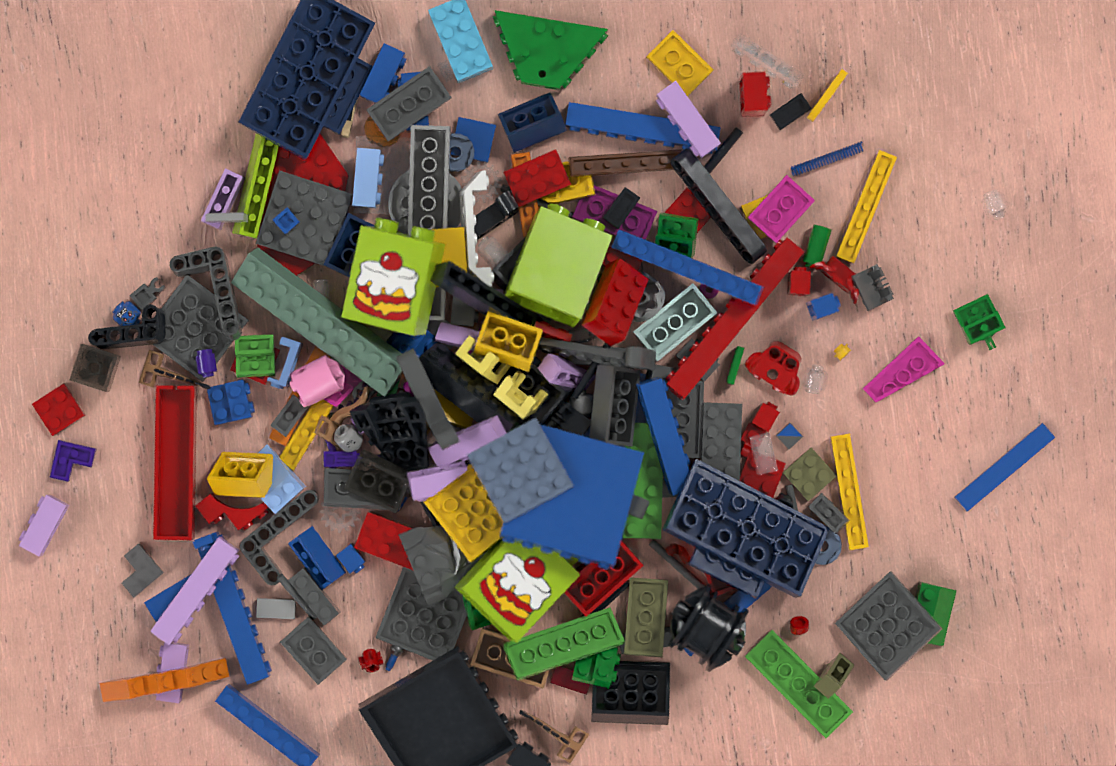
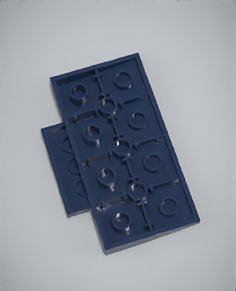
M300 0L238 123L304 160L307 159L323 127L338 135L341 133L373 66L358 57L375 22L335 0Z
M698 459L694 461L662 528L663 531L695 547L688 565L753 598H758L764 582L794 598L801 597L830 529L824 524Z

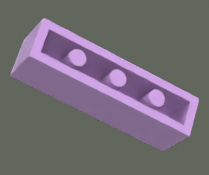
M677 81L657 94V104L662 110L665 108L669 113L667 118L672 125L677 124L680 129L678 133L684 141L688 140L692 145L689 148L695 157L699 155L700 158H703L720 146V141Z
M496 415L456 432L460 442L442 450L438 442L435 441L428 447V450L437 466L456 463L460 459L461 461L467 460V454L507 433Z

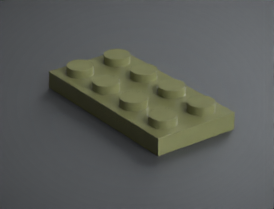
M630 577L624 655L663 657L668 580Z

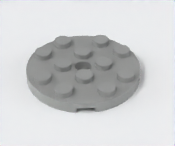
M410 169L395 181L388 199L390 217L393 221L399 222L398 230L403 234H408ZM450 173L448 228H456L461 223L459 192L462 188Z

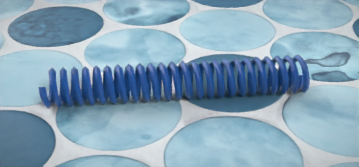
M862 141L848 147L846 146V148L843 147V149L840 148V150L837 149V151L826 153V155L823 154V157L820 156L800 163V165L791 166L792 175L794 176V172L796 176L800 175V171L803 174V170L806 173V169L809 172L808 166L811 171L812 168L815 169L814 165L816 168H818L817 164L819 168L823 167L822 160L826 166V162L828 165L829 161L832 164L831 158L833 162L835 160L838 161V159L841 160L840 156L843 159V155L846 158L845 152L847 157H849V154L852 156V153L855 155L854 150L856 154L858 152L861 153V151L863 152Z

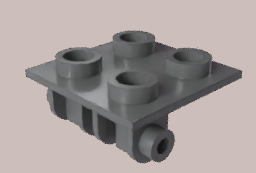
M878 264L851 276L855 287L859 289V294L867 311L894 299L892 296L894 293L890 286L884 288L889 283L882 285L881 281L885 280L886 277L880 280V277L885 275Z

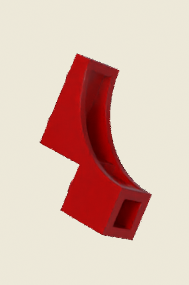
M213 493L195 505L209 524L220 522L225 518L223 516L225 513L238 531L242 528L246 531L253 525L252 521L255 518L261 519L269 513L267 510L269 507L264 502L251 508H235L218 500Z

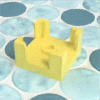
M469 335L455 354L481 375L498 384L511 366L501 363L497 370L493 372L492 369L499 361V358L491 352L485 357L474 354V351L472 354H469V350L476 342Z
M517 371L513 377L507 376L494 395L524 419L535 413L549 394L542 389L539 390L534 398L524 394L518 387L526 376L521 371Z

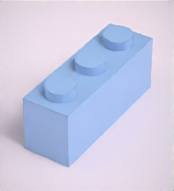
M357 148L353 207L376 208L377 204L381 202V193H378V185H382L383 174H379L380 166H384V155L381 154V150Z

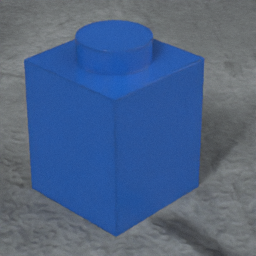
M353 543L336 555L349 574L353 571L356 574L365 567L363 563L366 560L354 548Z

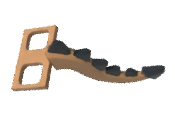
M149 350L139 383L154 388L158 375L200 386L204 389H211V386L160 367L164 354ZM154 353L159 356L155 366L150 364ZM147 372L153 374L150 384L144 382Z
M363 382L362 388L364 390L359 393L360 398L355 397L353 403L348 401L345 407L340 404L336 412L329 413V419L321 415L314 433L340 448L332 438L334 432L345 418L351 416L349 413L351 409L360 404H365L370 386ZM322 421L328 423L325 434L319 431Z
M523 710L519 711L520 715L538 724L563 744L557 756L569 763L572 762L589 736L587 732L575 726L568 737L541 719ZM577 731L584 733L579 742L573 740ZM567 747L573 749L569 758L562 756Z

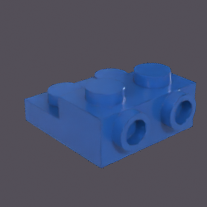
M245 380L212 386L211 389H207L214 425L253 417L252 413H255L253 401L249 402L248 394H251L249 383H245Z

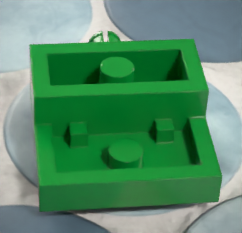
M660 213L655 243L693 258L696 248L698 218Z
M988 294L953 310L969 345L985 340L989 350L996 348L992 336L1006 327Z

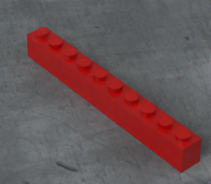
M788 237L784 241L780 239L773 247L775 252L772 255L767 254L761 263L764 265L761 269L758 270L756 268L749 276L752 279L751 282L764 286L758 304L754 305L732 297L725 305L728 308L725 313L720 312L713 320L716 324L712 328L707 327L701 335L704 337L700 343L696 341L689 349L692 353L688 358L684 356L677 364L679 369L676 372L671 371L665 380L668 381L666 383L667 388L681 400L686 398L805 252Z

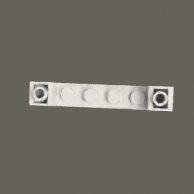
M479 171L459 192L461 227H464L467 272L492 287L494 274L491 271V267L476 268V264H478V254L475 253L477 235L474 233L476 216L473 214L475 196L472 195V192L485 191L489 185V177L486 175V171Z

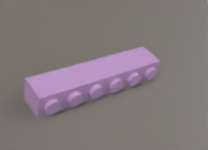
M218 537L150 632L168 645L172 644V642L176 644L182 636L180 631L184 626L187 628L194 618L191 617L195 611L199 612L204 606L205 602L203 600L206 595L210 597L217 588L214 584L218 579L222 581L228 572L225 569L229 564L233 565L238 559L239 555L237 553L239 549L224 538Z

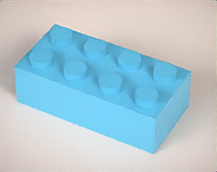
M451 0L428 10L458 83L493 69L466 0Z

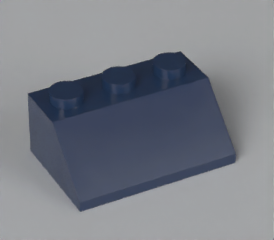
M551 92L498 113L514 153L567 131Z
M348 213L323 265L350 278L361 226L375 225Z

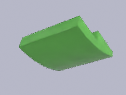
M273 334L240 336L239 339L235 340L237 377L275 376Z

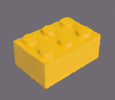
M488 311L475 345L474 354L485 357L491 352L499 358L498 362L529 372L543 330Z

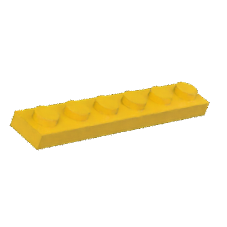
M881 150L878 151L837 252V258L852 264L855 263L897 159L896 156Z
M850 433L830 436L843 514L850 520L845 525L849 550L867 548L869 545Z

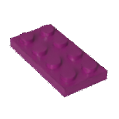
M594 185L596 195L579 199L572 218L581 222L584 219L596 220L605 226V232L615 236L618 230H623L646 239L657 214L656 210L637 203L620 228L617 229L605 221L603 217L619 195Z

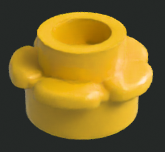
M841 343L834 350L836 353L834 357L841 361L851 351L848 347L849 344L844 346Z

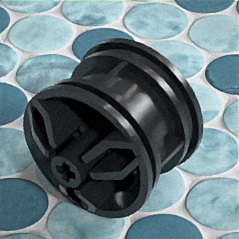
M709 584L687 595L684 601L680 600L671 613L673 615L670 630L672 637L668 644L671 648L675 644H679L677 650L680 652L687 648L700 657L698 663L701 665L707 661L706 671L708 672L730 661L733 654L737 656L746 643L744 641L746 636L745 619L749 612L746 608L738 612L740 606L737 604L732 608L717 599L718 592L716 591L710 595L711 585Z

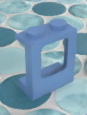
M281 337L279 344L290 347L280 380L272 377L267 379V381L271 382L270 386L283 389L284 386L289 387L291 382L290 374L295 370L303 347V343Z

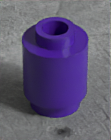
M212 349L197 351V356L195 357L198 375H202L203 378L214 376V372H217L215 353H212Z

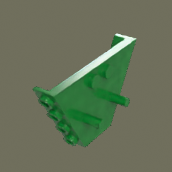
M495 10L496 15L492 16L496 27L500 26L502 33L499 35L503 45L507 44L509 51L506 52L510 63L514 62L516 69L513 70L516 81L520 80L521 84L554 90H560L562 87L565 89L572 81L570 77L573 73L578 74L584 67L582 62L594 55L596 45L598 43L602 45L609 36L606 34L608 29L497 10ZM542 70L546 72V76L543 78L539 76V72Z

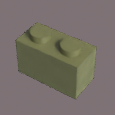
M839 653L827 664L814 687L829 699L841 688L854 664Z

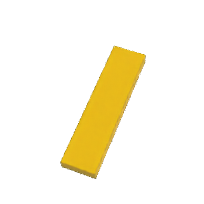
M324 399L311 405L279 457L293 471L316 436L314 431L320 416L322 415L327 418L334 405Z

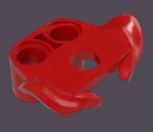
M831 256L826 264L824 261L809 266L810 269L820 270L838 287L850 294L853 304L856 305L859 289L854 288V281L851 277L856 273L834 256Z
M773 341L762 353L755 352L746 360L745 367L757 380L762 378L773 385V390L793 396L799 389L800 380L797 373L801 363V356L784 343ZM777 348L780 351V354H773L771 349ZM792 358L797 364L790 365L787 359ZM768 370H776L778 377L775 379L769 378L767 375Z

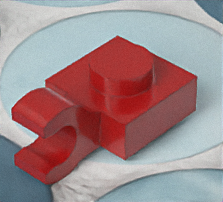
M748 423L741 436V441L745 442L741 449L742 457L747 458L751 447L758 448L766 431Z

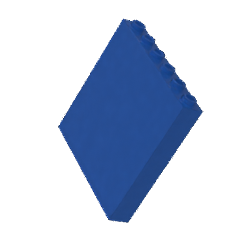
M540 425L574 487L508 523H503L500 537L507 543L514 544L516 541L522 543V546L533 549L535 546L541 548V551L544 553L552 554V552L560 553V557L566 559L575 557L579 558L581 563L590 564V562H593L603 569L613 568L644 453Z

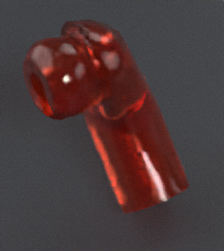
M670 543V546H667L665 549L669 556L677 554L684 565L691 559L685 547L677 543Z

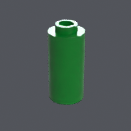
M813 224L803 257L806 267L823 261L831 229Z

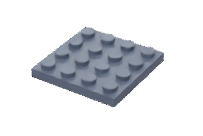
M536 418L467 454L469 461L504 524L574 487Z

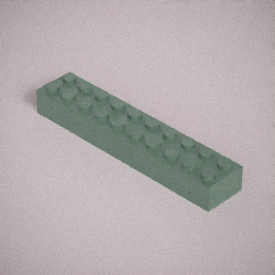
M260 248L254 249L247 255L231 281L234 286L384 397L394 389L403 375L396 356L402 353L360 322L342 318L343 310Z

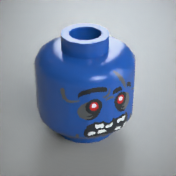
M121 301L112 311L114 313L113 320L120 326L137 325L141 321L139 319L141 311L130 301L125 303Z

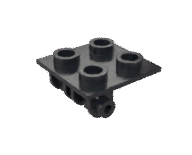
M563 401L544 426L583 436L591 426V420L574 409L570 403Z

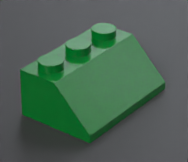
M919 581L915 598L943 628L928 644L944 646L957 590Z

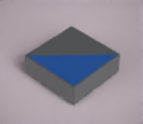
M791 423L786 425L776 435L788 449L793 447L803 437Z

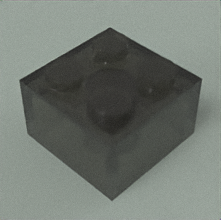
M81 344L69 380L104 392H110L121 356Z

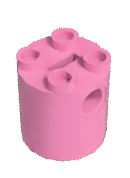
M324 355L292 371L290 374V386L294 392L298 391L300 395L299 400L305 408L342 390L345 373L340 363Z

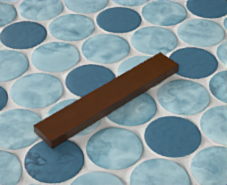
M682 149L569 157L570 177L674 170L670 161Z

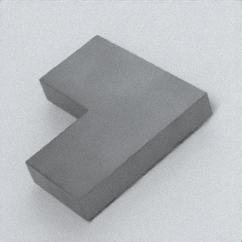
M140 543L124 555L136 570L122 582L123 586L133 597L137 596L164 573Z

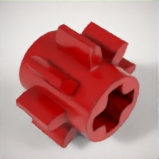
M366 649L362 653L363 656L359 657L361 669H365L369 673L378 671L379 665L383 664L380 651L376 652L375 649Z

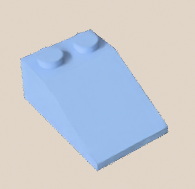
M267 444L258 453L273 455L272 485L265 498L261 499L276 514L294 499L306 485Z

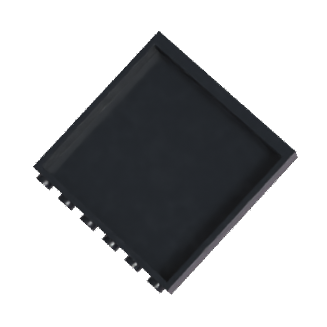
M457 646L359 703V712L394 766H485L518 747L517 739H519L517 732L514 728L510 729L508 718L504 713L501 714L499 712L498 702L487 693L489 688L484 681L481 682L479 680V673L476 667L470 666L468 662L470 659L465 650L461 651Z

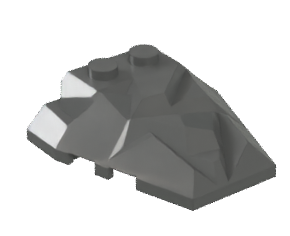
M441 525L415 527L398 534L427 605L449 596L456 589L454 586L486 553L484 552L471 563Z

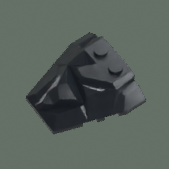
M409 392L386 395L385 397L378 396L371 398L368 403L360 404L350 410L349 413L360 433L364 431L369 437L368 443L371 446L375 444L381 452L379 456L394 473L428 469L429 454L426 416L419 399L411 396Z

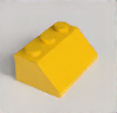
M222 452L207 477L214 495L265 498L272 485L273 455Z

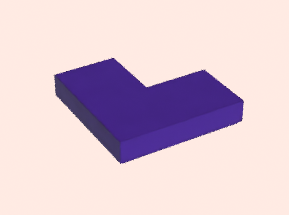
M58 440L50 478L69 482L73 464L93 467L96 448Z

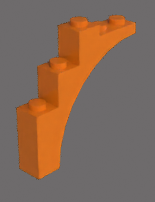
M226 658L162 672L114 679L99 684L103 702L159 694L175 689L190 688L229 677Z

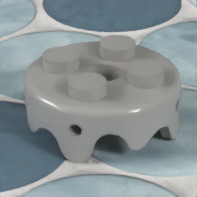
M646 272L641 273L649 279L642 298L646 297L644 302L639 303L632 320L634 322H643L654 317L661 310L665 301L663 287Z

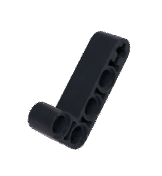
M509 191L501 194L492 205L475 215L476 225L474 226V233L477 235V240L519 212L520 207Z
M149 304L142 310V324L93 329L88 336L89 342L100 349L160 344L166 336L165 313L160 308ZM156 311L155 317L151 318L153 312ZM156 330L155 336L152 337V332ZM138 332L137 338L134 339V334ZM120 334V338L116 341V336Z

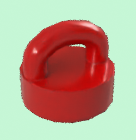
M796 616L791 619L790 631L792 634L801 635L809 630V620L806 617Z

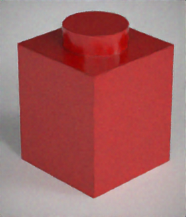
M767 402V404L762 403L751 423L769 432L780 413L776 410L778 407L770 402Z

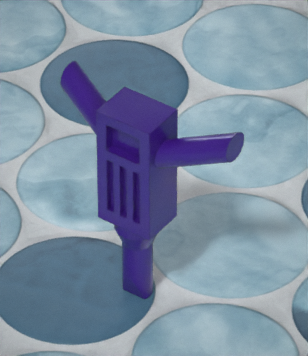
M326 441L329 451H323V467L331 469L353 467L364 462H380L379 455H363L357 453V451L349 453L337 451L335 445Z

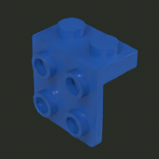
M428 330L425 335L414 336L395 331L387 341L388 344L400 353L414 349L418 358L437 342L435 340L436 336Z

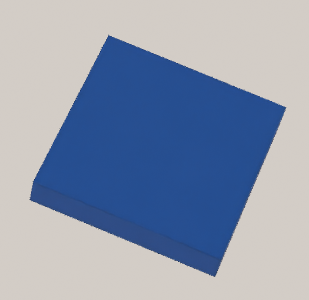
M459 117L455 133L466 136L472 142L475 150L473 160L488 163L496 125ZM454 147L451 150V155L460 156L461 150Z

